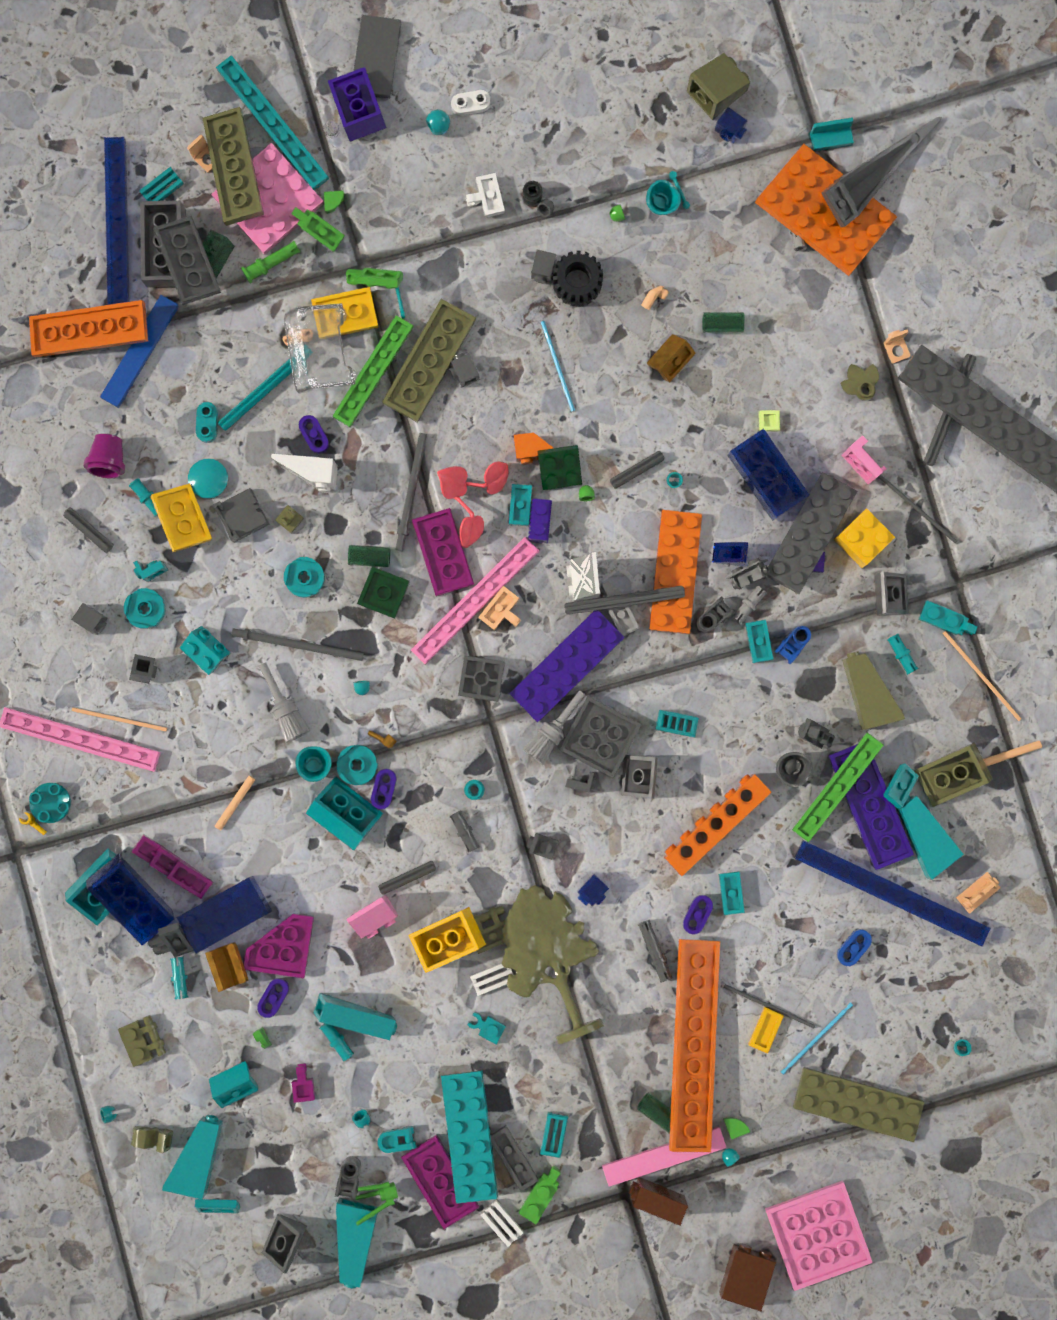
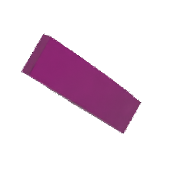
M145 834L141 836L132 849L133 854L148 862L151 867L166 875L169 880L202 899L213 883L212 880Z

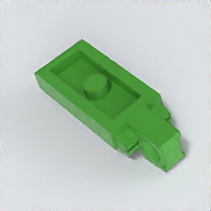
M295 207L291 213L299 219L297 225L333 252L345 236L308 209L303 213Z
M364 268L363 270L348 269L346 271V282L352 285L366 284L369 287L385 286L386 288L393 289L398 288L403 280V272Z
M553 1165L548 1175L543 1173L538 1178L539 1181L535 1183L519 1210L520 1215L534 1224L538 1223L558 1189L560 1183L556 1180L561 1173L560 1169Z

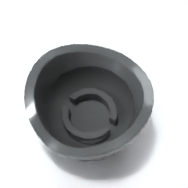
M789 752L782 755L777 761V776L781 782L789 787L802 786L811 775L812 763L803 753Z

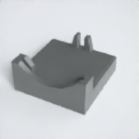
M251 488L222 503L219 501L213 504L230 540L234 543L270 525Z
M464 655L458 696L499 702L505 662Z

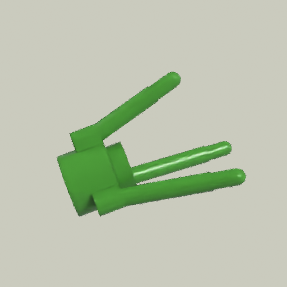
M394 1182L358 1187V1191L378 1190L358 1195L356 1200L380 1195L381 1201L386 1200V1202L358 1220L356 1225L362 1224L386 1207L395 1204L394 1199L398 1198Z

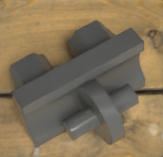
M808 718L805 723L800 725L798 730L800 738L821 749L823 745L831 747L835 738L833 734L829 733L830 730Z

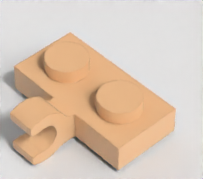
M503 586L478 618L494 631L504 618L517 627L521 620L510 611L519 601V597Z

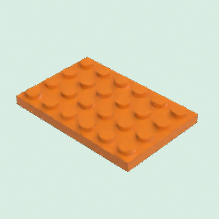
M803 144L760 194L755 203L795 235L800 236L809 246L846 275L850 276L896 220L897 216L876 199L872 198L859 216L845 227H840L821 192L844 174L807 145Z

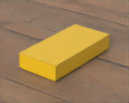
M764 1006L748 1045L768 1054L784 1015Z

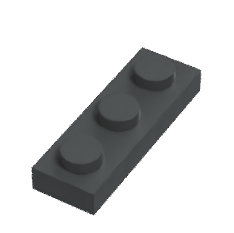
M506 1125L491 1134L492 1145L520 1191L539 1181Z

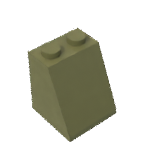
M723 53L690 74L686 92L713 120L748 91L750 79L744 71L741 72L732 57H728Z

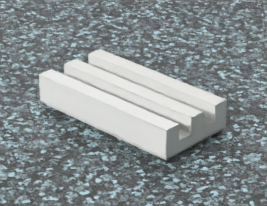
M502 963L471 975L470 978L477 996L506 985L508 978L483 989L479 988V986L508 974L514 975L512 969L507 968L506 971L477 982V978L504 968Z
M497 1200L481 1213L482 1218L507 1247L524 1233ZM494 1207H496V1208L499 1210V1212L505 1217V1219H506V1220L511 1224V1226L516 1230L515 1233H513V1232L510 1230V1228L504 1223V1221H503V1220L498 1216V1214L493 1210ZM488 1213H490L494 1217V1219L500 1224V1226L506 1231V1233L510 1236L509 1239L501 1231V1229L494 1223V1221L488 1216Z

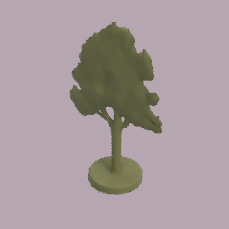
M534 885L528 890L520 889L517 900L514 902L512 909L509 910L504 922V927L502 928L503 942L507 948L505 949L502 966L516 971V975H508L507 987L510 991L521 997H530L538 984L552 983L558 988L573 1024L572 1029L556 1036L558 1044H562L604 1026L600 1018L587 1023L582 1022L567 983V977L571 970L570 967L576 966L590 957H595L599 950L596 948V943L591 940L587 942L579 937L584 932L583 922L578 921L573 925L565 920L572 913V908L565 897L555 891L553 898L550 900L545 895L543 888ZM551 966L555 971L556 978L548 976L545 973V969Z

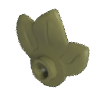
M850 364L847 371L848 379L840 383L842 389L849 395H856L860 400H870L875 395V384L879 380L876 366L872 364L864 371L860 367ZM862 388H866L868 394L862 393Z

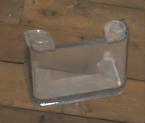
M342 303L296 307L284 316L294 385L298 393L322 391L356 384L355 370L351 366H346L340 326L346 320V312L343 309Z

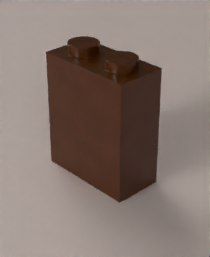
M638 1177L636 1182H632L629 1194H631L630 1199H632L634 1208L681 1226L688 1208L683 1194Z
M740 1243V1245L733 1244L719 1290L721 1299L761 1312L776 1265L772 1254L765 1250L754 1251L752 1247Z

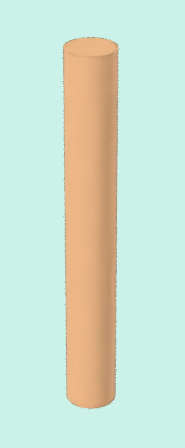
M1038 740L983 760L986 766H990L1040 749L1042 744Z
M250 775L247 777L216 823L215 827L217 829H223L255 782V778Z

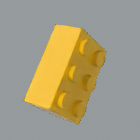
M470 907L408 935L425 973L470 954L486 945Z

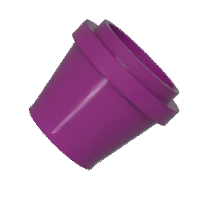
M103 433L95 435L88 457L84 459L83 466L88 473L110 479L118 478L125 473L126 466L123 463V447L120 437Z

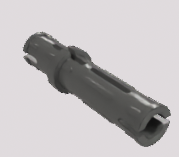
M646 920L643 923H639L638 926L650 953L651 964L655 966L660 983L665 982L667 979H672L666 964L667 958L663 956L650 923L651 921Z

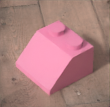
M384 895L346 920L361 939L365 936L369 939L379 933L377 929L384 925L387 928L394 924L398 914L387 895Z

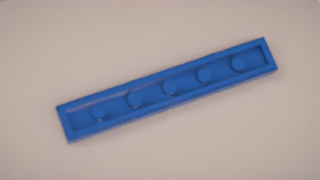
M160 295L146 318L148 342L130 345L102 392L101 399L117 408L120 407L179 308L177 303Z

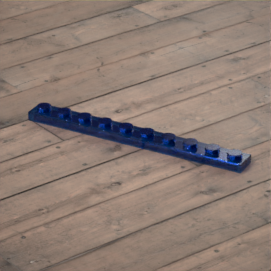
M104 137L107 305L129 302L125 137Z
M804 840L801 841L794 859L981 947H983L991 929Z

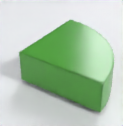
M344 191L324 192L325 213H331L340 206L344 200Z
M263 1027L253 1033L257 1042L260 1041L262 1048L266 1049L272 1045Z
M733 1117L723 1118L731 1140L750 1133L748 1126L743 1121Z

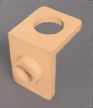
M200 135L187 149L192 158L209 173L212 170V164L206 165L203 163V157L209 154L208 144L205 138Z
M908 329L901 332L896 330L890 333L883 343L892 364L910 357L904 337L908 334ZM894 346L902 347V356L897 357L893 355L892 349Z

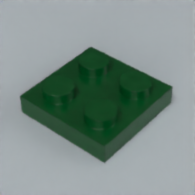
M578 445L537 451L543 490L583 485Z
M372 566L357 604L396 619L410 581Z

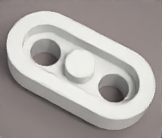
M484 90L456 94L451 100L452 111L459 116L485 112L491 104L490 96ZM482 97L484 100L479 102L477 99ZM459 101H463V102H464L463 105H458L457 103H458Z

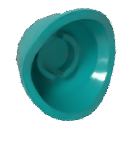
M657 180L652 183L646 194L648 208L657 215L673 213L681 202V196L677 189L666 180Z
M317 746L302 749L295 761L298 774L309 782H317L324 779L328 775L332 763L329 753Z

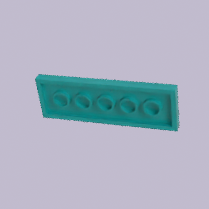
M483 1070L442 1075L441 1081L456 1204L497 1199L498 1190Z

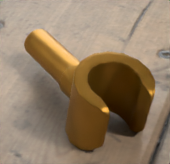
M371 730L368 732L369 736L379 740L388 748L393 747L397 742L390 734L383 738Z

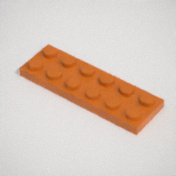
M143 300L29 316L31 355L33 357L148 342L146 306Z
M670 510L661 511L653 590L682 585L685 590V597L652 602L649 630L690 634L702 514Z

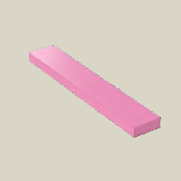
M718 1126L712 1128L711 1152L669 1151V1143L604 1164L602 1168L610 1187L727 1147L721 1129Z

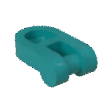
M413 1126L382 1132L378 1138L379 1149L385 1153L415 1149L416 1141L413 1140L412 1135L414 1134ZM399 1136L405 1137L404 1143H399Z

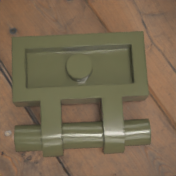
M503 905L497 908L492 907L488 912L481 915H473L486 943L485 946L477 950L478 954L504 943L502 928L504 927L505 920L500 921L498 917L506 913ZM492 919L494 925L483 929L482 923Z
M151 1015L143 1018L146 1025L144 1027H141L139 1020L118 1029L133 1068L154 1058L152 1050L156 1049L158 1056L166 1053L163 1046L165 1043L163 1039H160L156 1030L157 1024L153 1022ZM144 1033H149L153 1043L148 1044Z

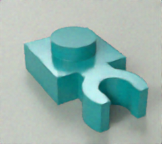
M473 1012V1016L478 1019V1022L476 1024L468 1022L467 1025L472 1029H481L478 1035L497 1045L506 1025L490 1016L485 1021L479 1013Z

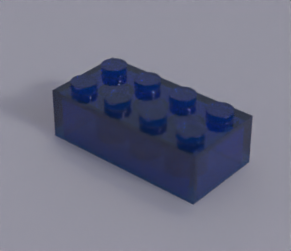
M764 428L736 446L727 455L772 521L788 512L810 495Z
M117 854L86 880L87 890L142 946L159 933L158 929L166 927L175 919L173 910L120 854Z
M251 876L176 918L194 952L197 954L272 912V909L254 876Z

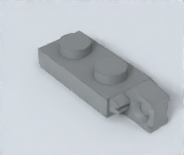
M609 581L602 584L606 593L602 597L622 594L619 589L613 590ZM629 606L607 609L617 630L623 636L639 629Z

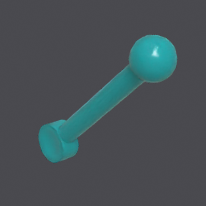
M671 171L669 178L674 181L677 191L681 196L682 207L688 209L690 203L686 201L677 181V173Z
M398 286L395 290L402 319H406Z

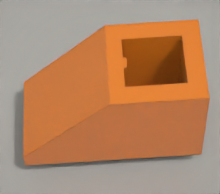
M534 432L514 435L516 460L521 462L522 465L532 464L533 460H539L537 451L553 449L551 445Z

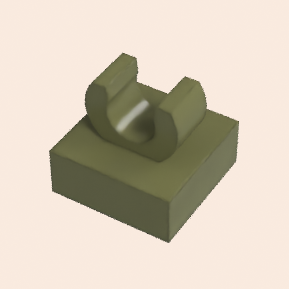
M287 505L275 521L292 534L304 517Z

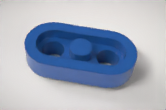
M863 929L853 931L838 949V961L844 966L856 964L872 943L871 935ZM858 936L863 937V941L861 943L857 942ZM850 952V957L845 959L844 953Z

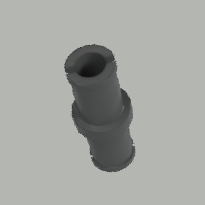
M460 810L452 814L450 818L458 831V837H461L468 853L479 848L480 846L472 833L473 829L471 826H468L462 811Z

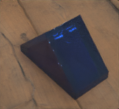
M748 542L714 543L712 563L743 567L747 561Z

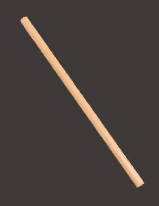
M72 708L73 712L167 732L166 727Z

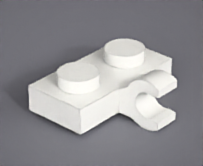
M496 174L476 177L479 193L466 195L467 206L473 207L482 203L485 218L504 214L505 210Z

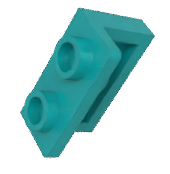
M203 626L191 631L180 646V649L208 675L212 674L220 662L230 654V651L226 649L224 644L220 643Z

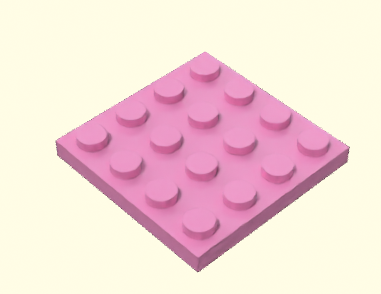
M272 143L252 159L264 215L236 223L264 255L299 226L297 225L299 219L291 214L295 207L303 213L307 209L315 212L324 204V201ZM216 190L212 193V196L219 203L218 193Z
M843 1181L765 1208L794 1291L873 1263Z

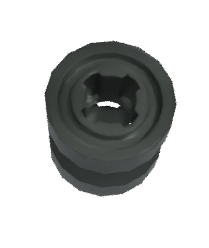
M529 181L523 187V201L527 206L536 207L542 201V186L537 181Z

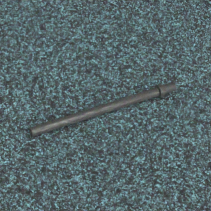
M246 628L245 630L232 629L231 636L243 638L244 641L250 639L359 661L364 659V653L251 632L250 629Z

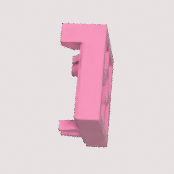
M862 435L841 456L869 485L887 468L885 466L881 468L862 448L868 442Z

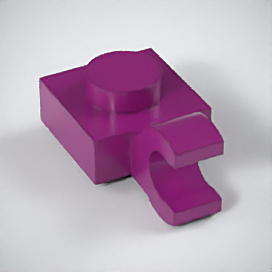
M306 1063L298 1064V1067H296L297 1080H292L291 1082L294 1103L314 1101L313 1078L307 1079Z

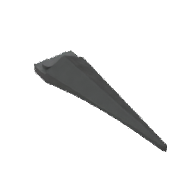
M942 117L935 118L849 171L821 192L840 227H845L860 215L892 173L937 125Z

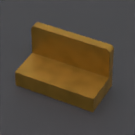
M672 334L650 358L647 364L649 367L656 369L664 380L670 383L696 352L687 340Z
M235 942L205 953L218 992L249 980Z

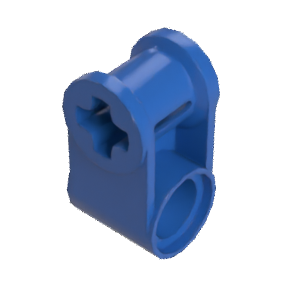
M805 626L794 628L774 652L781 654L788 660V664H791L811 639L810 630ZM798 630L805 632V640L799 641L796 638Z

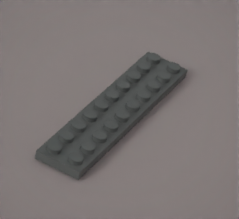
M920 345L897 379L1057 493V441L928 348Z

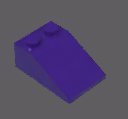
M365 67L328 80L343 127L350 142L387 128Z

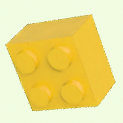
M866 508L834 541L863 568L895 536Z

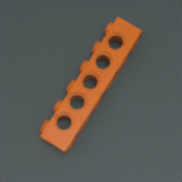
M755 774L751 776L745 775L739 781L741 785L736 790L734 788L730 789L724 795L726 799L721 804L719 802L715 803L709 809L711 813L706 818L704 816L700 817L694 823L696 827L691 832L689 830L684 832L680 836L681 841L676 846L672 844L665 850L666 855L664 858L681 876L691 869L772 793ZM743 790H748L751 794L748 801L741 799V792ZM732 803L736 807V812L733 815H728L726 813V806ZM718 817L721 820V826L718 829H713L711 821L713 818ZM703 831L706 834V840L703 843H698L696 835L698 832ZM684 846H690L692 850L688 857L681 855V849Z

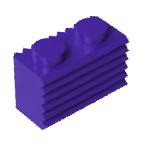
M532 500L528 536L530 542L548 544L552 500Z

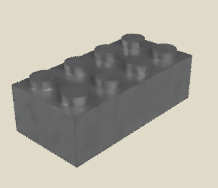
M181 200L140 201L141 281L146 287H175L153 227L186 218V208Z

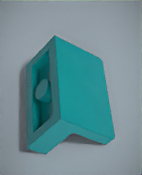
M853 117L815 123L810 132L813 151L852 146L854 143L851 130L854 122Z
M246 1061L209 1079L212 1098L221 1109L259 1090L257 1083L250 1076Z

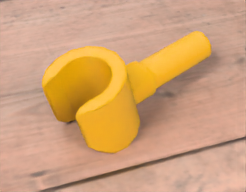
M24 812L29 818L27 822L19 818L21 824L31 825L42 835L47 833L46 830L37 824L32 813Z

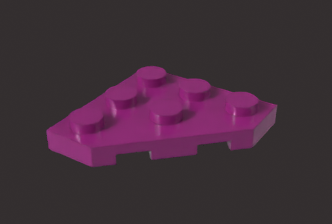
M294 913L248 947L244 960L245 970L305 978L314 916Z

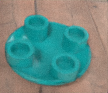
M202 459L191 467L188 474V484L190 483L193 492L197 496L214 499L225 490L229 475L219 461Z
M45 783L38 786L30 794L29 806L33 816L40 822L56 823L68 814L71 799L68 791L63 786L57 783Z

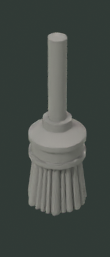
M267 663L259 665L275 699L273 701L275 706L272 708L271 713L274 714L275 721L279 722L285 743L310 732V729L298 713L299 709L296 708L295 701L287 700L285 696H282Z
M578 691L559 718L553 720L552 723L544 722L543 726L538 729L539 733L523 750L533 759L544 765L555 745L558 746L559 742L564 739L562 733L563 724L586 695Z

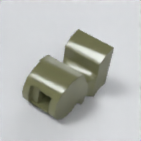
M136 1126L133 1128L131 1145L141 1149L157 1146L156 1151L163 1154L171 1149L173 1130Z

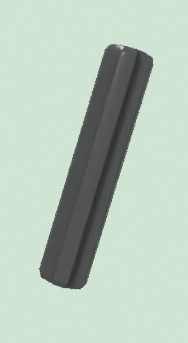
M661 451L653 453L611 478V485L614 489H617L664 461V455Z
M69 507L64 511L63 516L102 551L108 553L112 550L113 543L73 508Z
M429 861L378 886L380 893L385 895L436 870V866L433 861Z

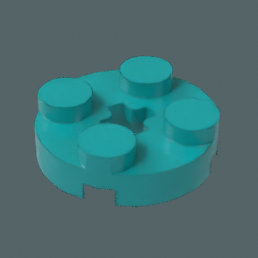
M299 557L285 568L284 582L292 594L301 598H308L317 595L322 589L325 582V573L322 566L314 559ZM304 572H307V575L310 577V579L306 580L305 583H302V579H299V575H303Z
M140 588L127 596L124 602V614L135 627L141 629L157 627L165 616L166 605L164 598L152 589ZM148 603L149 612L142 614L143 611L140 610V606Z
M362 745L346 747L341 751L337 759L338 775L344 782L351 785L368 783L373 779L378 768L377 758L373 751ZM354 760L362 761L361 770L352 769L354 766L352 762Z

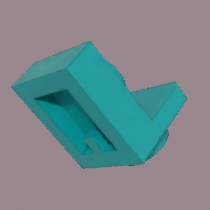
M139 561L133 562L136 567L134 569L136 576L146 582L168 571L167 566L162 561H152L146 565V569Z

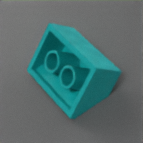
M334 777L313 800L306 812L308 816L352 850L359 846L383 815L380 810L337 777Z
M107 848L65 892V899L68 904L98 926L140 882V879L124 860Z

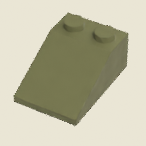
M975 742L914 770L919 775L918 779L932 807L981 787L993 780Z

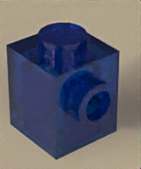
M728 107L717 121L715 131L720 134L723 140L734 144L737 139L741 140L747 132L745 127L748 120Z
M593 873L577 890L579 894L577 898L586 906L588 903L591 906L595 903L599 905L606 898L604 893L609 887Z

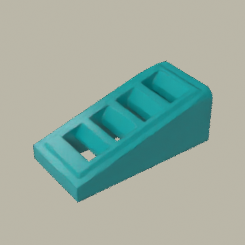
M659 710L655 730L695 738L699 718ZM665 716H669L667 727H663ZM675 717V728L671 729L672 718ZM680 719H684L682 731L678 730ZM688 720L692 721L690 732H686Z

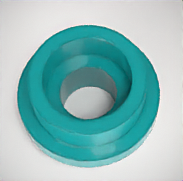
M471 780L465 785L464 792L469 799L478 800L484 795L485 788L482 782ZM477 786L478 793L473 794L471 792V787Z

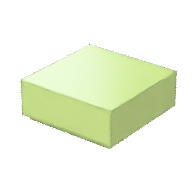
M780 410L759 411V432H779Z

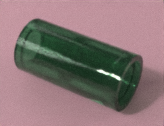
M703 312L702 331L703 333H743L744 312Z
M349 545L348 565L389 567L390 547Z
M649 1092L646 1093L639 1102L637 1110L670 1134L671 1109Z

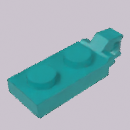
M928 600L925 601L918 618L922 622L954 635L962 636L963 632L973 635L977 630V626L968 623L969 618L965 617V615Z

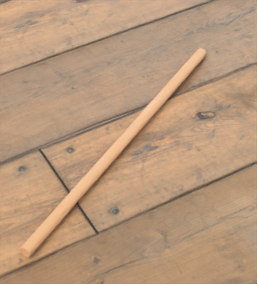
M944 631L943 635L956 648V650L962 655V657L969 663V665L988 685V687L994 692V694L1001 700V702L1007 707V709L1014 715V717L1018 721H1020L1022 718L1009 705V703L1003 698V696L996 690V688L990 683V681L983 675V673L964 653V651L958 646V644L951 638V636L946 631Z

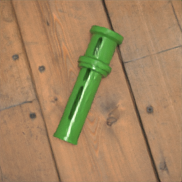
M292 241V243L264 259L257 258L256 262L246 268L242 267L241 270L251 284L255 278L262 274L267 275L269 269L300 253V250L297 248L298 246L295 241Z

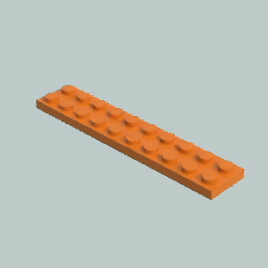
M679 939L669 1151L711 1152L720 941Z

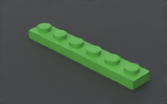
M397 315L395 316L336 409L333 418L351 428L414 328L412 324Z
M867 732L792 830L809 842L884 744Z

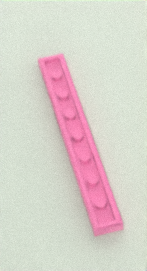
M524 537L411 651L426 665L503 586L539 553V550Z
M4 707L0 720L1 728L153 772L156 770L161 754L159 751Z

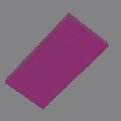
M447 508L412 519L435 596L437 597L474 585L451 509Z
M437 1134L401 1156L443 1229H446L479 1208L477 1201L456 1204L451 1157Z

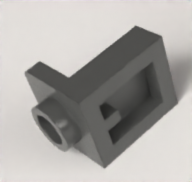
M589 772L587 783H583V778L572 776V779H567L565 787L590 793V789L594 790L597 778L593 777L594 772Z
M535 833L534 837L530 836L527 848H530L529 853L552 860L559 840Z

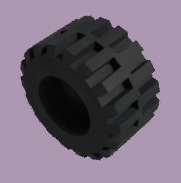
M577 250L576 254H573L572 251L568 252L567 257L563 255L561 261H557L553 270L554 292H557V297L559 299L562 298L565 304L570 302V306L575 307V304H579V307H581L586 302L588 305L592 299L595 300L598 293L601 291L603 269H601L600 262H596V257H589L588 252L581 254V251ZM580 270L589 276L590 281L583 287H573L567 282L566 276L572 271Z

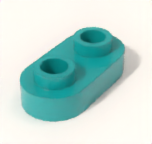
M203 402L197 408L196 436L202 442L210 443L217 437L218 410L212 403ZM210 409L209 414L204 415V410ZM209 429L208 434L204 435L203 430Z

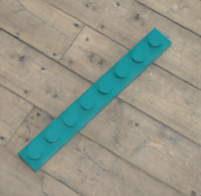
M229 56L216 66L217 71L310 187L315 191L328 181V175L233 56Z

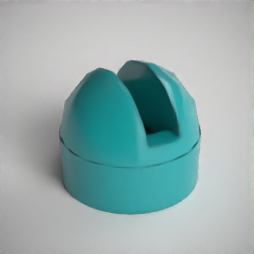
M671 472L668 474L666 482L671 488H678L682 485L683 478L680 473ZM669 478H679V482L669 481Z
M370 681L353 682L354 690L358 695L363 696L369 692Z
M965 1039L957 1040L953 1046L954 1052L961 1057L969 1055L972 1049L971 1044ZM957 1046L966 1047V1050H958Z
M113 1106L100 1108L104 1124L116 1119L117 1114L112 1113V1111L116 1110Z
M359 1110L353 1115L352 1121L358 1128L363 1129L364 1126L370 1124V1116L366 1110Z
M731 1148L725 1149L722 1153L723 1162L727 1167L734 1164L740 1158L737 1151Z

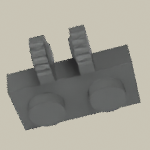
M178 922L158 929L159 934L150 937L147 942L149 947L153 948L152 950L156 955L171 952L174 957H178L194 951L193 943Z

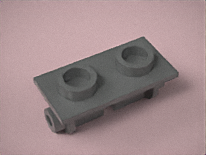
M753 559L748 562L749 566L745 568L741 566L732 570V574L726 577V579L732 578L733 588L740 590L752 584L749 576L752 577L754 582L768 576L770 569L767 565H764L768 559Z

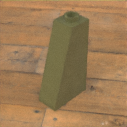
M859 651L847 654L848 658L843 659L842 662L861 730L904 720V714L866 653L860 655Z

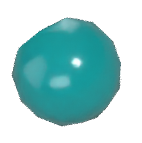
M436 109L427 115V125L434 135L440 136L449 130L450 118L445 111Z

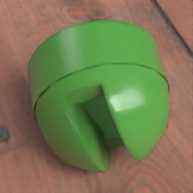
M621 204L614 206L610 210V218L615 222L625 220Z
M585 485L580 488V501L587 502L595 499V492L591 486Z

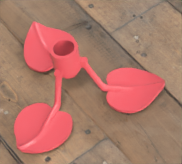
M496 461L489 465L484 474L485 483L483 484L466 482L468 477L467 471L460 466L448 467L437 472L443 496L447 499L457 500L470 514V517L463 519L460 526V541L463 548H468L480 538L484 530V520L479 515L475 516L474 512L460 499V496L466 494L467 486L487 487V493L491 495L500 492L508 479L509 471L506 462Z

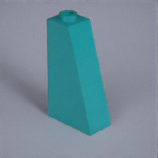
M908 796L903 807L898 808L897 811L925 877L933 880L964 854L917 796Z
M319 993L313 1012L319 1022L389 1041L391 1036L395 1035L397 1023L393 1016Z
M206 1115V1117L203 1116L199 1120L166 1179L162 1191L201 1200L206 1196L223 1121L218 1120L217 1116Z
M339 1198L336 1204L340 1283L344 1284L347 1288H360L378 1213L360 1225H356V1222L378 1207Z

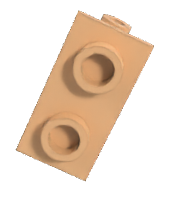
M986 872L958 895L956 899L970 914L1001 887L998 885V880L995 877L992 878Z

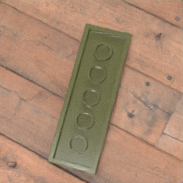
M237 107L203 117L224 224L228 226L264 215L241 108Z
M440 299L382 403L418 423L449 369L451 361L454 360L453 358L457 355L474 325L476 317Z
M803 1067L793 1108L914 1143L924 1101Z

